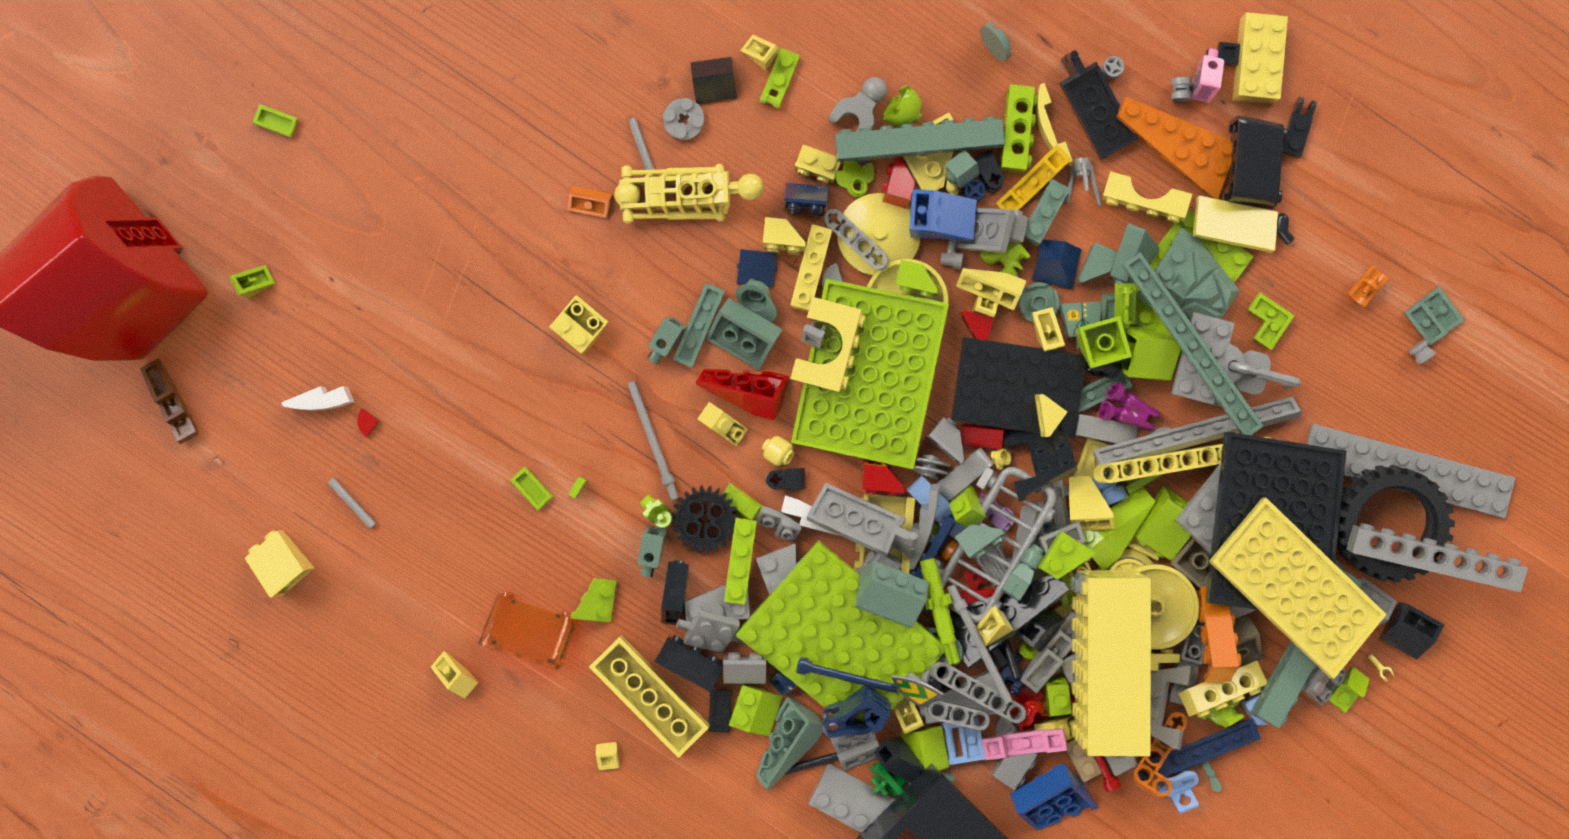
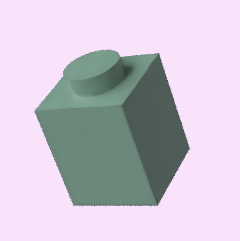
M965 150L945 164L946 178L951 184L955 183L960 189L980 174L977 162Z

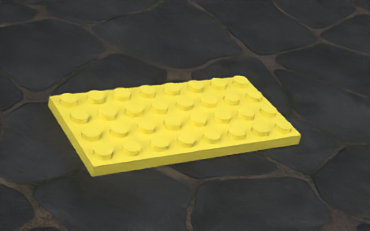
M1262 498L1209 560L1228 581L1332 679H1335L1387 615L1267 498Z

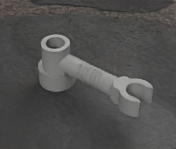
M949 240L947 253L942 252L940 265L951 266L952 269L961 270L963 253L955 252L957 240Z

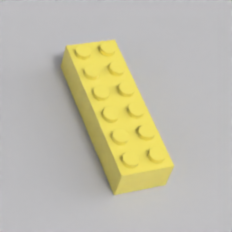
M622 635L589 666L678 758L709 728V723Z

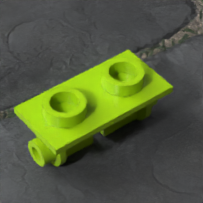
M1115 283L1114 317H1121L1123 328H1129L1130 324H1135L1137 287L1135 283Z

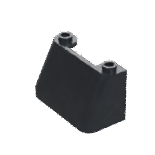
M1236 116L1229 122V132L1234 134L1230 140L1233 141L1230 180L1227 182L1229 189L1228 193L1224 194L1223 201L1252 207L1274 208L1282 200L1280 178L1283 141L1286 140L1287 129L1284 128L1283 124L1247 116Z

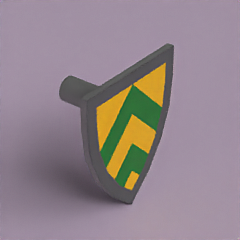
M927 670L923 672L922 678L917 677L911 672H908L906 677L892 675L893 683L898 691L921 708L944 694L928 685L931 676Z

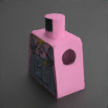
M1207 49L1205 55L1196 66L1191 88L1193 100L1210 103L1221 88L1224 60L1218 58L1219 52L1216 49Z

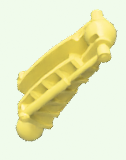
M716 164L715 167L667 168L666 170H632V167L626 165L621 168L623 179L619 180L614 196L616 202L620 205V210H624L623 222L626 224L633 222V219L668 218V220L716 219L718 222H724L730 207V194H739L745 200H754L762 194L764 185L761 178L756 174H746L739 181L729 182V171H724L722 164ZM632 175H646L645 178H631ZM645 184L646 203H638L641 194L637 185ZM666 185H676V188L666 189ZM708 185H713L712 193L705 194V188ZM688 186H692V193L685 196V189ZM676 193L677 201L666 202V194ZM647 209L648 213L633 214L632 210ZM655 210H663L664 213H655Z

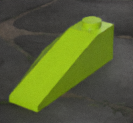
M1144 487L1134 491L1110 508L1114 516L1115 529L1082 531L1086 540L1084 542L1085 546L1096 553L1092 558L1102 570L1108 569L1122 557L1124 550L1134 538L1140 525L1145 521L1156 504V501Z

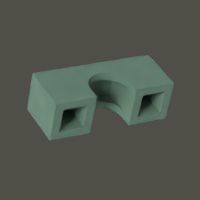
M1053 179L1050 180L1035 210L1027 221L1024 236L1026 242L1036 247L1041 243L1070 188Z

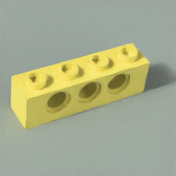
M812 224L790 308L805 312L809 311L812 297H815L832 229Z
M1254 661L1238 668L1231 682H1203L1180 692L1179 696L1189 717L1197 714L1199 718L1209 714V708L1215 707L1218 710L1228 706L1226 701L1232 699L1233 703L1245 699L1243 695L1249 692L1250 696L1262 692L1261 687L1267 684V680L1258 661ZM1222 687L1225 688L1226 694L1223 692ZM1205 694L1208 696L1209 702L1206 700Z

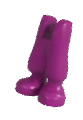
M1115 382L1111 385L1105 396L1112 401L1120 403L1121 407L1104 400L1100 405L1099 417L1103 420H1109L1114 417L1120 423L1153 432L1155 426L1146 420L1148 416L1159 419L1161 412L1144 403L1132 393H1124L1125 388L1121 383Z

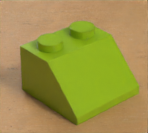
M1120 316L1075 329L1080 350L1090 369L1132 357Z
M743 683L729 726L749 733L769 736L783 696Z

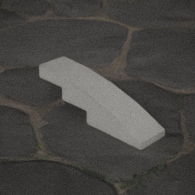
M932 484L929 490V504L923 503L920 509V522H914L911 528V532L917 533L918 537L915 555L910 557V569L915 568L934 527L939 506L941 488L939 484Z
M1072 610L1064 617L1066 619L1044 649L1035 655L1020 678L1024 684L1036 693L1064 662L1063 658L1072 648L1071 642L1072 639H1075V631H1072L1071 625L1072 618H1075V612Z

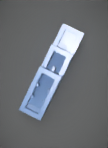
M921 475L907 491L922 506L923 503L929 504V490L932 485ZM941 494L935 519L938 523L943 516L947 517L952 513L949 502ZM956 522L950 535L956 540L955 536L967 527Z

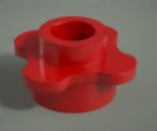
M979 565L974 566L978 570H982V568ZM972 570L963 573V578L967 580L969 588L972 590H976L979 585L986 584L988 581Z

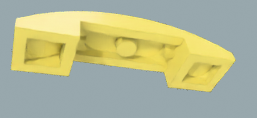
M1042 83L1037 89L1038 99L1035 106L1039 131L1049 150L1058 145L1071 158L1066 142L1057 144L1045 110L1051 104V100L1045 83ZM1072 158L1065 166L1070 165Z

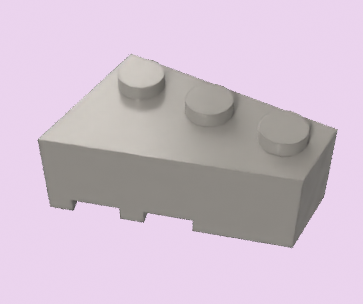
M726 584L686 600V621H692L700 611L733 619L749 618L748 587L745 605L724 602Z

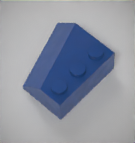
M1065 763L1054 766L1052 770L1037 776L1033 781L1018 787L1016 791L1010 794L1018 815L1036 831L1061 822L1064 816H1078L1083 809L1090 807L1091 810L1099 808L1082 780Z

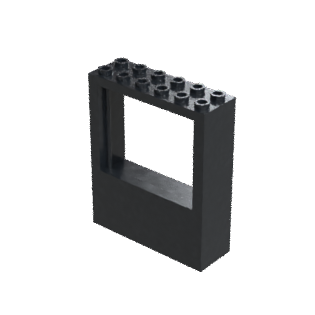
M932 763L856 838L895 839L905 828H908L918 839H1008Z

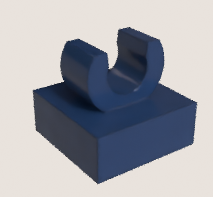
M780 671L769 680L783 696L796 686L793 681Z

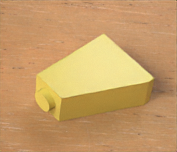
M1090 476L1069 477L1071 524L1078 521L1082 531L1115 529L1113 512Z

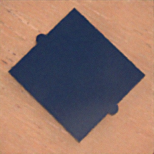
M741 249L739 264H737V283L747 284L751 278H754L756 281L763 282L768 287H773L774 273L777 272L775 268L777 253Z

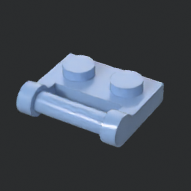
M974 717V724L979 725L978 717ZM946 722L940 723L944 729L949 765L985 759L980 730ZM956 727L959 730L962 755L956 756L952 728Z

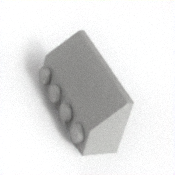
M827 763L808 799V804L862 833L895 799L887 794L883 796L880 791L874 794L871 791L873 787Z

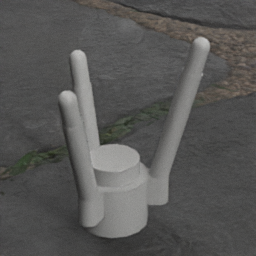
M1090 158L1074 159V166H1070L1068 184L1070 191L1066 196V203L1070 202L1074 177L1077 174V177H1083L1086 192L1089 191L1088 176H1090L1098 206L1101 207V197Z

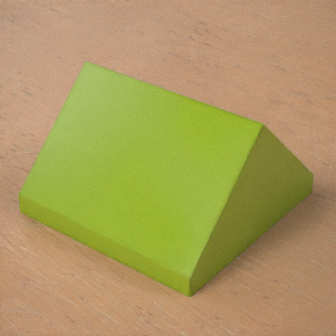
M942 725L917 728L906 734L901 731L903 740L925 769L931 763L938 770L949 768Z

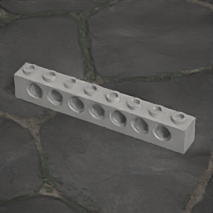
M1361 523L1360 526H1352L1347 550L1355 554L1517 592L1522 591L1528 567L1521 565V560L1508 557L1506 561L1500 559L1499 555L1488 552L1484 556L1480 555L1478 550L1466 547L1465 551L1459 550L1458 546L1445 543L1442 546L1438 545L1436 540L1424 538L1423 541L1416 540L1415 535L1403 533L1402 536L1395 535L1393 530L1382 528L1381 531L1374 530V526ZM1378 537V543L1375 546H1371L1372 538ZM1399 542L1398 549L1396 551H1392L1391 547L1393 543ZM1419 547V554L1413 556L1412 552L1414 548ZM1440 552V558L1437 561H1434L1433 557L1435 553ZM1461 556V563L1455 566L1456 558ZM1482 561V568L1476 571L1477 563ZM1503 566L1502 574L1497 576L1498 568Z

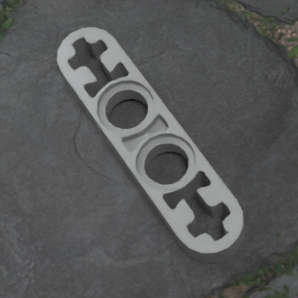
M830 209L826 212L824 216L826 225L871 267L877 270H884L888 267L890 262L889 256L850 219L837 209ZM838 214L837 219L841 223H844V221L846 223L841 227L835 222L830 223L832 221L830 216ZM847 227H853L855 231L854 236L849 239L846 238L844 230ZM862 241H868L870 244L867 252L859 250V244ZM872 253L879 257L883 255L882 261L884 263L876 265L877 260L873 256H870L868 259L867 256Z

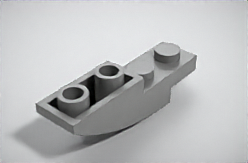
M1198 620L1191 633L1181 641L1178 650L1180 662L1174 663L1173 667H1194L1191 686L1171 683L1167 700L1183 706L1184 704L1179 693L1195 686L1198 669L1203 662L1204 647L1206 646V643L1201 642L1200 635L1201 627L1204 626V623H1199Z

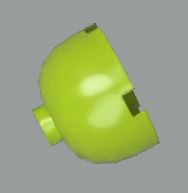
M904 85L898 90L901 94L896 98L893 96L883 113V120L898 128H901L903 124H911L912 122L916 124L922 116L920 112L922 107L921 98L914 89Z

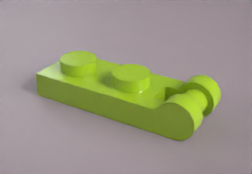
M783 48L780 49L759 102L764 104L767 102L776 109L780 108L800 55ZM771 90L778 93L777 97L769 95Z

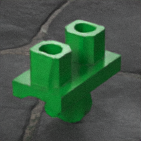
M880 761L873 763L868 768L875 775L870 779L875 785L871 789L874 794L880 791L883 796L888 792L892 796H899L903 792L902 788L907 781L897 775L892 778L888 773L889 771L883 767Z

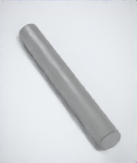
M632 118L628 122L645 170H654L637 120Z
M335 478L328 482L332 489L370 529L376 525V522Z

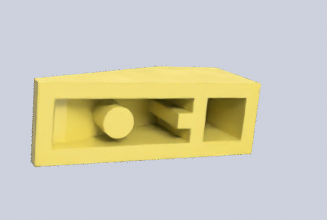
M963 268L956 287L1015 310L1026 280L1004 272Z

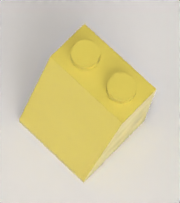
M273 530L264 537L265 541L261 545L256 544L248 550L250 554L245 557V560L270 598L284 595L315 569L283 530Z

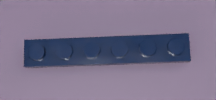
M1250 719L1185 745L1180 750L1175 749L1171 751L1158 770V773L1168 777L1258 741L1261 737L1253 720ZM1158 756L1150 759L1152 763H1159L1160 758ZM1138 772L1141 781L1149 779L1146 772Z

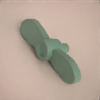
M1209 760L1201 763L1202 767L1206 770V776L1210 779L1212 789L1215 792H1220L1221 784L1214 776L1215 772L1211 769Z

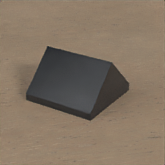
M731 57L690 62L697 104L737 98Z

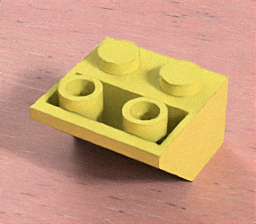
M765 217L763 248H767V252L779 253L780 250H788V254L800 255V252H805V241L787 219Z
M576 295L549 327L578 352L585 355L598 340L609 322Z

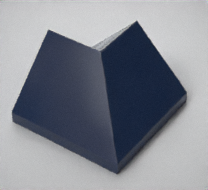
M1043 239L1039 245L1031 280L1072 290L1082 249L1065 241Z

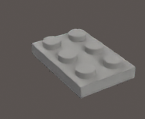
M976 208L974 240H957L956 248L1006 253L1016 212L1010 209Z

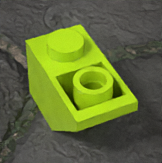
M901 259L895 283L900 286V290L911 293L913 289L921 290L920 295L933 297V293L939 294L938 287L923 264Z

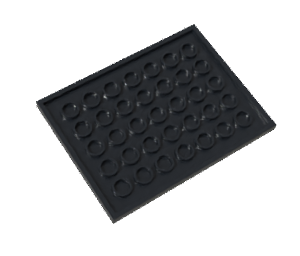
M1224 432L1210 559L1262 498H1267L1335 564L1347 451L1234 432ZM1210 563L1206 603L1259 610Z

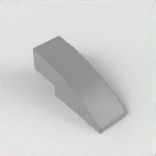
M1079 414L1075 435L1118 444L1136 439L1138 427Z

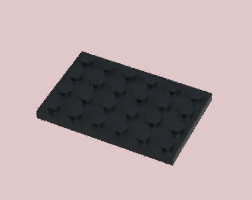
M962 337L951 420L1040 433L1035 395L1044 394L1067 411L1054 431H1066L1069 438H1075L1086 359L1082 354L1055 350L1044 352L1042 348Z

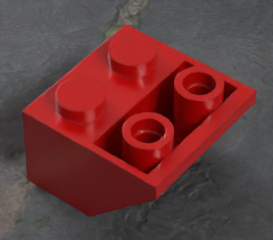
M863 459L861 486L863 490H866V493L878 494L879 491H885L887 495L899 496L900 493H905L903 482L888 464Z

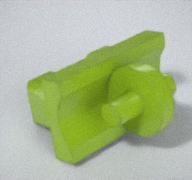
M647 495L640 501V504L645 509L642 514L648 520L662 529L670 526L672 523L670 513L672 511L659 499H653L650 495Z

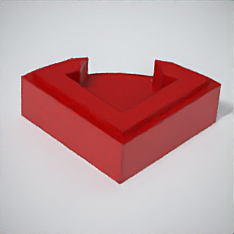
M361 408L357 419L358 427L361 433L368 437L380 420Z

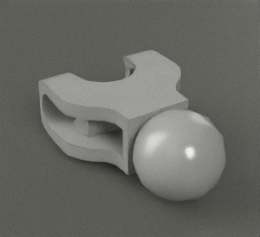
M879 77L868 78L863 83L861 92L859 91L855 97H847L838 102L829 115V121L836 124L844 116L853 115L859 120L856 132L866 127L873 129V111L877 106L876 103L884 100L887 95L888 88L886 83Z

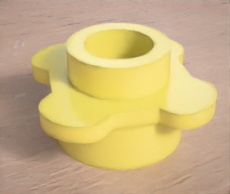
M1003 447L991 452L992 461L998 470H1002L1004 466H1009L1011 463V454Z

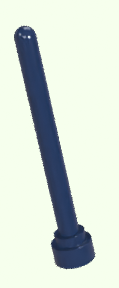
M800 657L797 664V674L805 675L811 672L889 692L897 690L896 686L892 683L815 665L808 658Z

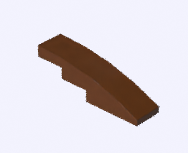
M157 358L141 367L140 370L154 402L159 405L165 422L170 424L177 442L182 444L197 436L199 432L161 360Z

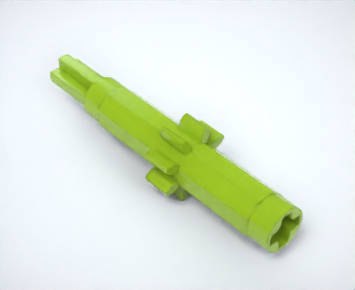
M935 558L920 561L923 579L929 582L925 606L926 609H932L937 633L943 645L948 665L960 662L948 609V605L952 603L950 593H944Z

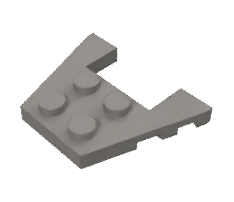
M1191 666L1151 672L1150 735L1178 750L1181 749L1183 731L1163 727L1162 725L1169 683L1191 686L1194 669Z

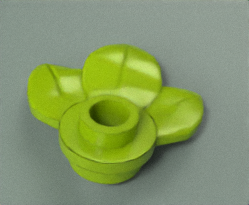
M846 161L843 164V171L834 172L835 180L840 187L846 188L851 196L861 197L867 191V184L874 179L873 164L867 163L860 167L856 161ZM854 184H858L860 189L855 190Z

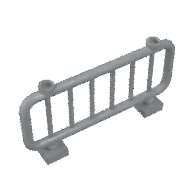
M986 467L976 484L985 491H988L989 488L991 489L981 505L985 515L989 508L1030 530L1022 545L1006 536L1003 537L1004 541L1019 549L1011 564L986 550V555L1009 567L1001 582L960 559L964 553L960 544L945 569L943 568L945 564L935 559L943 588L947 581L987 604L980 615H976L968 610L974 623H980L991 607L1001 609L1003 603L999 602L1004 593L1000 591L1002 585L1015 565L1021 563V557L1026 549L1031 547L1044 522H1051L1056 513L1052 509L1056 502V493L1048 484L1042 487L1041 490L1048 496L1043 508L1027 499L1022 501L1040 512L1032 527L992 504L1000 489L1017 498L1015 492L1003 486L1008 476L1014 475L1022 480L1034 477L1016 467L1004 469L998 477H996L998 473ZM982 521L976 524L978 526L989 527L982 523ZM958 563L998 586L990 601L950 577ZM952 601V603L948 605V608L956 612L953 606L954 601Z

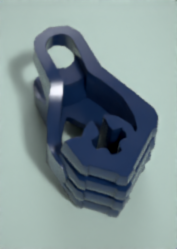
M862 686L845 700L829 704L824 708L822 730L829 738L845 735H864L870 732L873 734L883 730L891 712L889 699L872 687ZM831 711L837 712L834 715L828 716V713ZM862 711H864L865 722L857 719V716ZM828 725H838V728L836 730H829Z

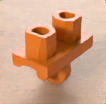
M1370 265L1347 295L1361 307H1365L1387 281L1388 277L1380 273L1373 265Z

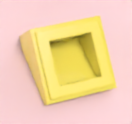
M616 742L596 745V759L599 770L620 768Z

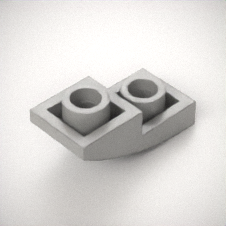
M762 506L756 519V524L776 529L775 536L785 540L795 541L801 531V526L793 519L766 506Z

